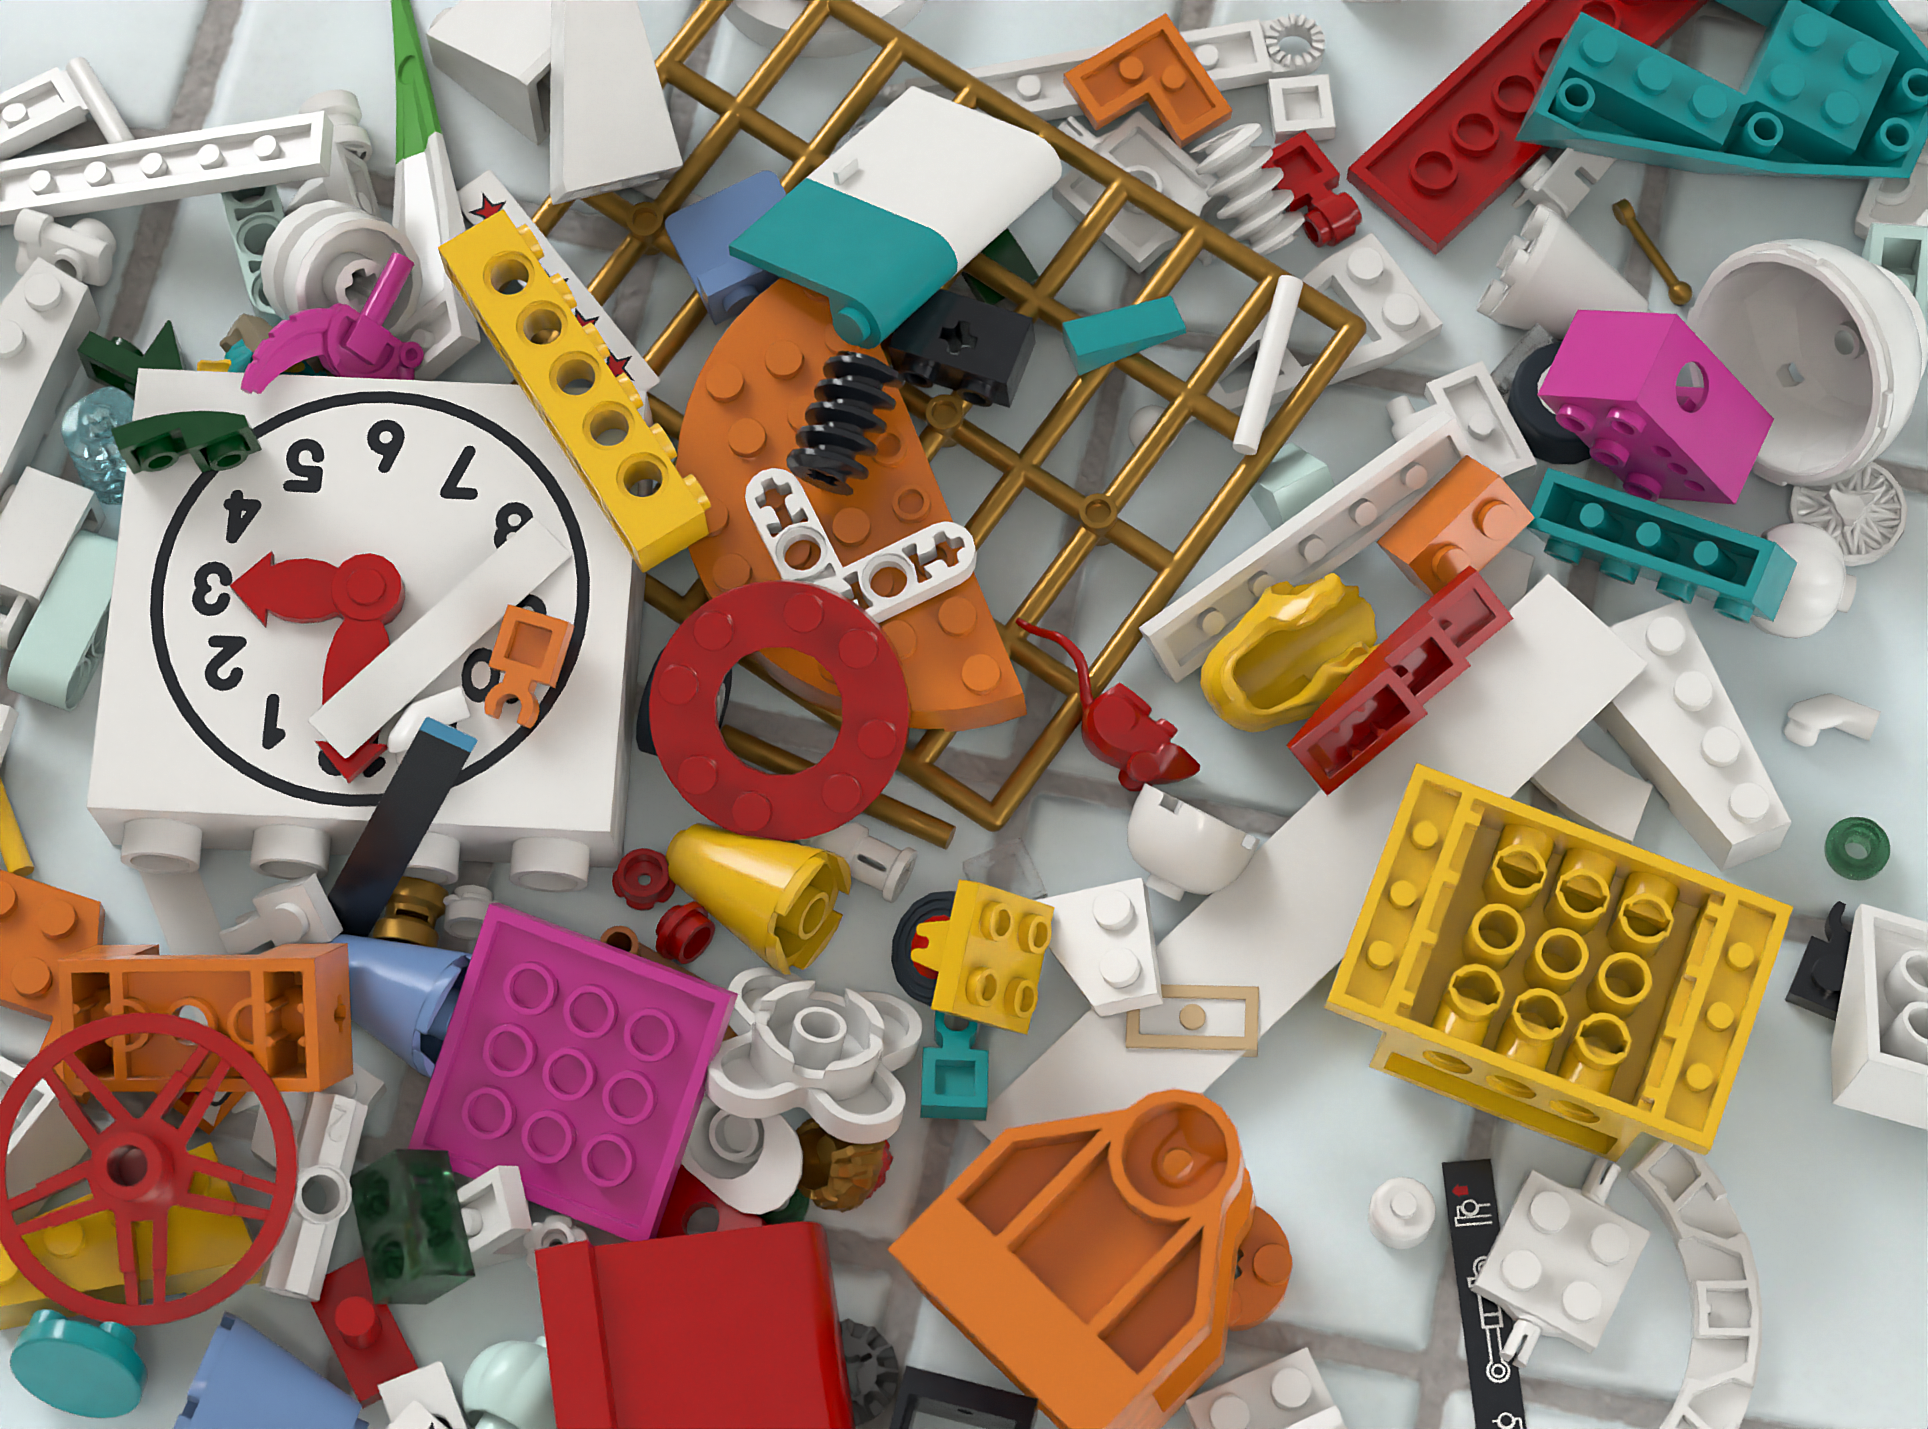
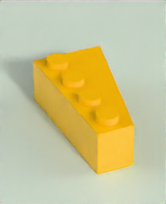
M211 1142L188 1151L189 1154L223 1164ZM195 1172L190 1193L239 1203L231 1182ZM90 1193L30 1220L93 1199L94 1197ZM177 1205L170 1207L168 1210L165 1296L186 1293L188 1296L212 1284L228 1272L254 1242L245 1217L232 1215L231 1217ZM107 1209L53 1228L48 1227L22 1236L37 1259L65 1284L96 1299L126 1304L124 1276L119 1268L115 1214L111 1210ZM153 1221L135 1222L142 1304H146L147 1299L153 1298ZM0 1242V1330L29 1325L33 1313L42 1309L54 1310L67 1318L80 1316L55 1303L35 1288L14 1265ZM264 1266L247 1285L260 1283Z

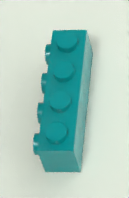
M1547 468L1530 509L1535 518L1526 526L1528 530L1546 543L1543 552L1557 560L1575 566L1579 565L1582 557L1601 563L1599 571L1613 579L1631 585L1635 584L1638 576L1657 582L1655 590L1671 599L1691 604L1694 596H1698L1715 602L1713 606L1715 612L1746 624L1749 623L1752 615L1774 622L1797 566V562L1776 542L1551 468Z

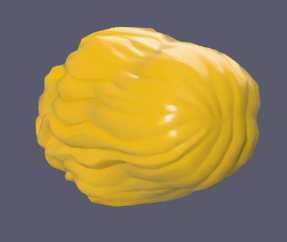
M1329 573L1324 576V579L1320 578L1309 584L1293 587L1288 581H1284L1266 588L1259 601L1208 654L1201 669L1200 681L1206 700L1219 718L1232 727L1246 732L1266 731L1275 726L1310 718L1342 682L1380 645L1379 643L1374 646L1378 636L1375 629L1373 609L1364 598L1359 596L1358 586H1345L1341 582L1340 577L1335 573Z

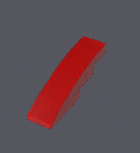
M1469 565L1384 640L1323 702L1286 746L1328 796L1424 718L1428 712L1424 709L1423 705L1471 666L1466 657L1514 618L1478 571Z

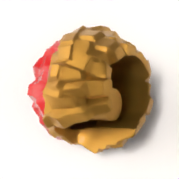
M813 1118L806 1120L795 1130L803 1152L802 1176L797 1188L800 1189L803 1196L812 1199L816 1207L824 1210H836L841 1213L856 1209L885 1183V1172L889 1170L893 1160V1156L889 1151L890 1144L887 1139L871 1144L843 1141L826 1132Z

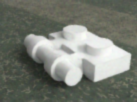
M1483 361L1426 383L1424 395L1430 404L1428 408L1415 412L1408 396L1397 397L1386 405V410L1394 423L1391 433L1396 442L1400 441L1441 410H1444L1455 417L1477 461L1500 475L1507 485L1535 474L1537 462Z

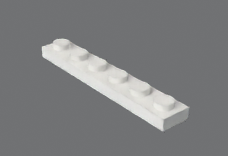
M325 111L3 160L0 161V226L15 224L19 213L25 208L56 218L328 177L330 175L334 124Z
M1441 410L1140 626V632L1165 674L1175 683L1181 681L1205 663L1211 650L1224 636L1236 627L1243 616L1259 601L1266 588L1284 581H1288L1295 587L1313 583L1320 578H1324V576L1334 571L1384 535L1465 455L1477 461L1455 417Z

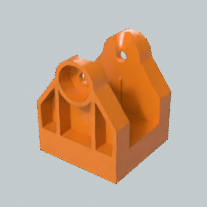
M1173 1088L1147 1094L1127 1109L1005 1129L887 1250L930 1303L1025 1396L1038 1399V1409L1058 1429H1161L1185 1404V1401L1190 1399L1224 1364L1238 1247L1252 1227L1256 1199L1250 1173L1245 1167L1237 1129L1223 1108L1198 1092Z

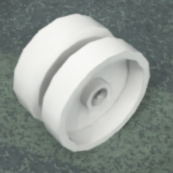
M323 200L305 204L281 220L266 243L260 268L263 291L276 315L283 320H289L290 315L299 311L315 308L329 309L337 303L347 304L360 313L393 252L402 254L413 261L414 267L382 325L393 336L401 333L407 319L414 314L417 308L422 288L420 259L408 237L388 222L372 216L352 204Z

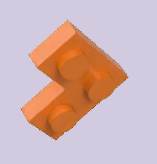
M1166 13L1064 73L1063 77L1064 85L1095 131L1147 101L1179 149L1228 121L1232 115L1231 107Z

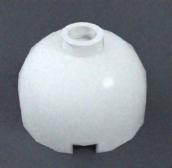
M1146 783L1133 806L1127 825V844L1136 863L1150 873L1145 884L1179 902L1185 890L1190 893L1208 896L1213 892L1221 891L1236 881L1248 866L1260 842L1258 838L1240 829L1238 830L1222 820Z

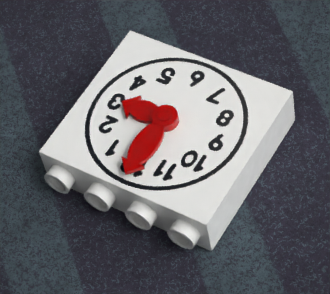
M138 368L132 421L156 415L186 411H221L242 414L246 416L262 450L248 455L247 459L239 466L223 471L211 469L202 473L190 453L180 456L174 465L161 471H141L133 474L129 466L127 465L86 805V808L112 844L122 845L121 862L131 868L151 873L186 874L199 869L201 848L251 851L250 868L265 876L294 880L313 873L316 874L318 879L327 876L330 855L351 854L399 767L396 762L395 753L389 752L388 736L404 710L413 702L461 686L471 717L449 724V726L477 738V743L402 876L421 878L444 886L455 883L458 880L459 861L510 863L509 880L513 884L530 890L558 893L574 892L586 888L589 867L618 868L623 858L646 572H641L521 387L512 384L279 374L267 385L261 394L255 392L248 394L241 390L244 373ZM565 387L563 391L570 395H580L587 392L590 388ZM637 390L644 404L637 411L647 426L651 427L654 423L646 390ZM609 429L601 433L596 442L604 446H613L622 442L627 433L620 429ZM645 479L635 483L629 493L637 497L651 496L653 480ZM535 517L571 552V557L518 603L516 607L568 621L575 626L556 687L552 688L537 683L534 694L539 703V715L535 724L529 729L517 723L518 714L521 711L519 698H510L504 703L499 719L485 714L484 704L487 694L494 686L502 683L505 673L494 671L488 667L503 621L502 618L348 758H343L308 722V718L530 519Z

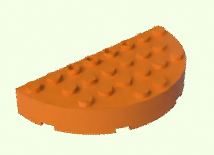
M782 277L758 295L745 308L713 348L698 375L688 400L679 434L676 469L682 478L692 474L701 485L711 504V507L704 511L709 534L688 546L691 559L709 601L739 586L781 579L751 519L745 500L746 488L751 479L763 470L777 468L792 473L787 467L786 459L793 449H799L795 438L797 431L802 426L809 425L805 421V411L811 403L818 402L814 397V388L819 381L827 379L823 374L824 363L830 357L837 356L836 354L839 351H851L871 356L889 366L880 344L875 348L865 349L850 345L839 337L833 326L829 297ZM884 386L882 391L895 399L897 404L895 409L891 411L874 409L873 414L886 422L888 427L886 432L882 434L865 432L864 437L878 447V452L873 457L856 455L855 460L868 469L869 475L864 480L847 478L846 483L853 489V494L848 496L835 494L815 487L795 476L800 482L843 568L933 524L944 521L953 522L898 388ZM776 488L769 489L765 492L766 503L759 508L771 506L783 530L789 525H793L785 505V498L791 493L780 495ZM804 518L799 523L808 521L806 518ZM773 533L771 536L776 537L779 533ZM797 541L789 546L786 551L785 562L795 570L803 571L810 569L819 561L821 549L812 541ZM946 541L936 545L937 557L921 566L917 553L909 556L908 558L914 564L918 583L928 580L925 575L924 566L932 562L943 560L948 567L959 563L957 552L963 547L960 546L952 549ZM885 567L874 574L870 587L875 594L881 597H894L904 590L907 584V576L896 567ZM974 571L963 583L878 623L890 638L903 664L902 668L911 703L910 728H944L945 732L965 731L997 725L1027 715L1023 690ZM859 581L850 584L854 598L850 600L857 599L859 606L864 610L870 608L863 598ZM763 648L749 654L777 683L801 699L842 717V698L832 675L814 657L792 648Z

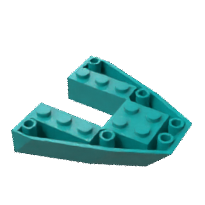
M1715 0L1767 27L1737 91L1581 12L1561 41L1515 137V141L1560 149L1571 148L1576 152L1700 174L1819 179L1910 178L1928 138V48L1888 0Z

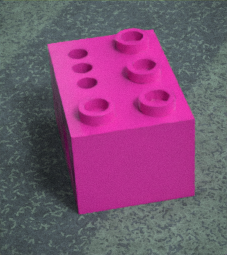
M1577 310L1537 394L1556 413V421L1565 429L1574 432L1590 448L1589 453L1591 457L1600 464L1607 466L1623 482L1622 487L1628 494L1651 502H1656L1658 498L1735 505L1774 421V418L1677 314ZM1693 362L1699 367L1703 376L1704 388L1676 386L1678 374L1685 364Z

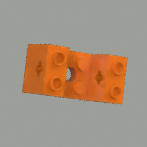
M348 943L283 944L259 955H159V945H95L58 959L61 1036L79 1026L114 1015L160 1013L179 1017L182 1008L190 1005L203 1012L208 1027L226 1035L248 1051L270 1075L280 1092H321L353 1075ZM136 1033L98 1041L80 1049L74 1054L93 1075L97 1076L110 1092H160L174 1072L181 1070L198 1047V1044L170 1035ZM212 1052L184 1092H201L222 1058ZM63 1060V1081L70 1091L90 1092ZM231 1066L216 1092L254 1091L242 1075Z

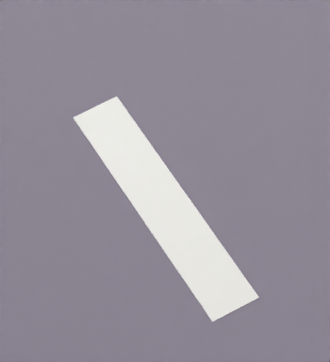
M1548 573L1508 611L1514 619L1466 657L1471 666L1423 705L1424 709L1428 712L1424 718L1327 796L1321 789L1253 854L1248 866L1236 881L1221 891L1210 894L1156 946L1160 984L1259 987V1039L1342 960L1416 763L1510 798L1637 677L1649 663ZM1162 998L1163 1004L1140 1008L1139 1034L1244 1037L1245 1000ZM1196 1004L1204 1010L1206 1019L1201 1028L1187 1030L1181 1025L1179 1014L1186 1005ZM1090 1008L988 1105L986 1121L973 1120L971 1123L992 1143L1007 1128L1127 1109L1150 1093L1175 1088L1202 1094L1246 1051L1126 1048L1127 1011L1099 1017L1095 1010Z

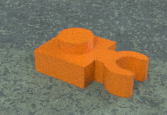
M508 604L488 665L494 671L505 673L502 683L494 686L487 694L484 704L485 714L499 719L504 703L510 698H519L521 711L518 714L517 723L530 729L535 724L539 715V703L534 694L537 683L552 688L556 687L575 626L568 621Z

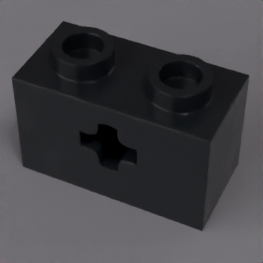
M939 289L895 329L888 348L893 369L904 376L905 381L912 385L932 388L936 384L957 391V394L962 399L977 406L990 407L992 403L1010 408L1036 341L1033 318Z

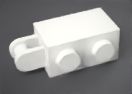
M29 466L25 468L19 482L11 484L6 489L0 502V607L3 605L11 608L8 615L0 613V647L10 651L21 640L75 535L83 529L98 534L106 518L95 491Z

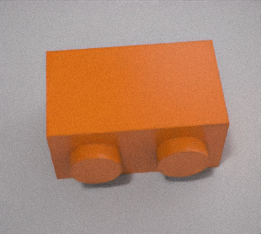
M1465 455L1376 543L1413 585L1430 597H1433L1469 565L1479 573L1535 517L1500 475L1470 456Z

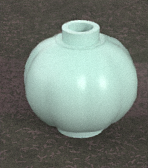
M545 1336L538 1337L535 1343L510 1340L493 1344L480 1352L474 1359L464 1377L462 1388L465 1419L473 1429H557Z

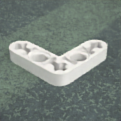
M777 468L763 470L751 479L746 488L745 500L751 519L781 579L805 581L838 592L848 599L854 598L850 584L859 581L863 598L870 607L865 611L877 623L885 621L963 583L976 568L977 554L973 537L963 526L945 521L933 524L843 568L800 482L792 473ZM776 488L780 495L791 493L785 498V505L793 525H789L783 530L771 506L759 508L766 503L765 492L769 489ZM804 518H806L808 521L799 523ZM773 533H779L776 537L771 536ZM800 540H809L817 544L821 549V556L817 564L803 571L789 567L785 562V554L789 546ZM946 541L952 549L960 546L963 547L957 552L959 563L948 567L943 560L932 562L924 566L925 575L928 580L918 583L915 567L908 558L909 556L917 553L921 566L937 557L936 545ZM885 567H896L907 576V584L904 590L897 596L890 598L875 594L870 587L874 574ZM857 599L853 600L859 606Z

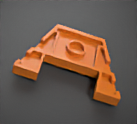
M0 869V1006L52 1022L40 1048L41 1051L61 1036L58 959L95 945H103L105 909L99 901ZM62 1061L54 1067V1070L63 1080ZM72 1092V1094L79 1103L87 1105L91 1092Z

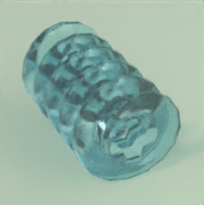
M113 386L96 389L71 405L63 417L61 434L79 478L82 480L83 487L95 491L99 502L107 505H122L127 463L118 451L111 428L132 422L134 401L126 392Z

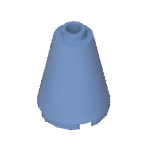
M348 934L337 935L332 941L327 942L348 943L351 1020L422 1076L431 1078L472 953Z
M225 1311L188 1391V1401L182 1414L178 1415L173 1429H367L369 1422L357 1418L362 1404L245 1320Z

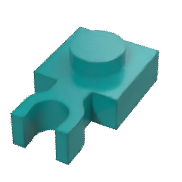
M935 1011L934 1039L940 1048L923 1047L920 1118L986 1121L989 1050L970 1049L976 1042L978 1023L968 1020V1026L964 1030L953 1031L944 1024L945 1013Z

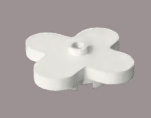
M756 967L739 973L729 986V991L737 993L738 997L728 1023L738 1036L723 1041L719 1052L708 1066L705 1090L712 1102L730 1114L752 1119L771 1117L795 1107H801L826 1132L838 1139L851 1143L871 1144L891 1137L900 1126L906 1101L905 1091L891 1071L906 1066L917 1054L922 1034V1021L917 1011L906 1001L882 992L868 991L857 993L846 988L844 997L830 992L814 991L816 981L803 980L790 972L791 975H784L771 967Z

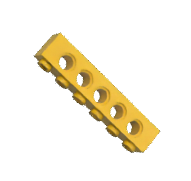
M502 209L440 245L438 251L448 278L641 572L645 573L707 536L709 531L704 511L709 509L711 504L704 490L692 474L685 478L681 477L671 462L673 458L677 457V453L669 437L658 423L648 427L637 409L644 406L637 389L625 373L615 377L604 359L610 356V352L596 327L591 322L582 327L572 313L571 309L577 306V302L562 276L556 273L549 277L538 260L544 257V253L530 228L526 224L516 228L505 210ZM510 280H522L527 283L525 288L516 294L506 295L498 292L499 288ZM544 329H553L560 332L558 338L549 344L539 345L530 341L537 332ZM576 379H587L594 383L587 392L580 395H570L563 391L568 383ZM609 429H620L627 433L622 442L613 446H604L596 442L598 436ZM651 479L661 484L658 491L648 497H637L629 493L631 487L641 480Z

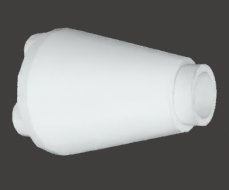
M1541 204L1535 207L1522 229L1520 236L1524 237L1525 240L1514 235L1505 247L1496 265L1497 268L1503 271L1500 276L1501 281L1493 279L1476 307L1477 312L1497 323L1562 341L1577 310L1654 313L1648 309L1649 302L1567 221Z

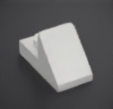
M496 1166L417 1215L430 1277H445L520 1258L528 1254V1250L524 1248L523 1242L525 1234L533 1228L518 1166Z

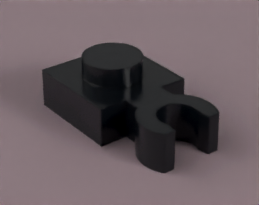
M1840 901L1832 907L1825 921L1824 931L1829 943L1811 936L1785 998V1001L1833 1021H1836L1852 933L1847 931L1841 924V917L1846 904Z

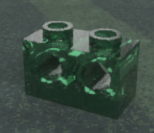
M396 1148L350 1177L352 1201L374 1304L427 1305L476 1276L447 1150Z

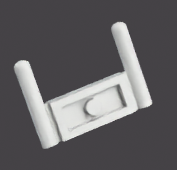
M74 58L68 62L66 69L62 72L59 71L58 67H55L0 94V161L11 158L87 121L85 114L89 112L109 144L133 141L135 139L85 58Z

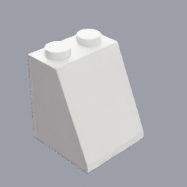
M460 0L453 8L443 9L434 18L429 31L426 33L433 65L539 146L550 135L551 0Z

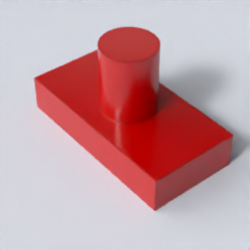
M362 1256L326 1274L319 1301L310 1303L359 1403L362 1404L364 1409L382 1399L378 1385L419 1368L364 1257Z

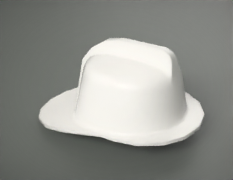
M705 1091L681 1163L726 1204L742 1213L765 1214L780 1208L795 1193L802 1176L803 1152L797 1133L780 1113L758 1119L739 1117L715 1105Z

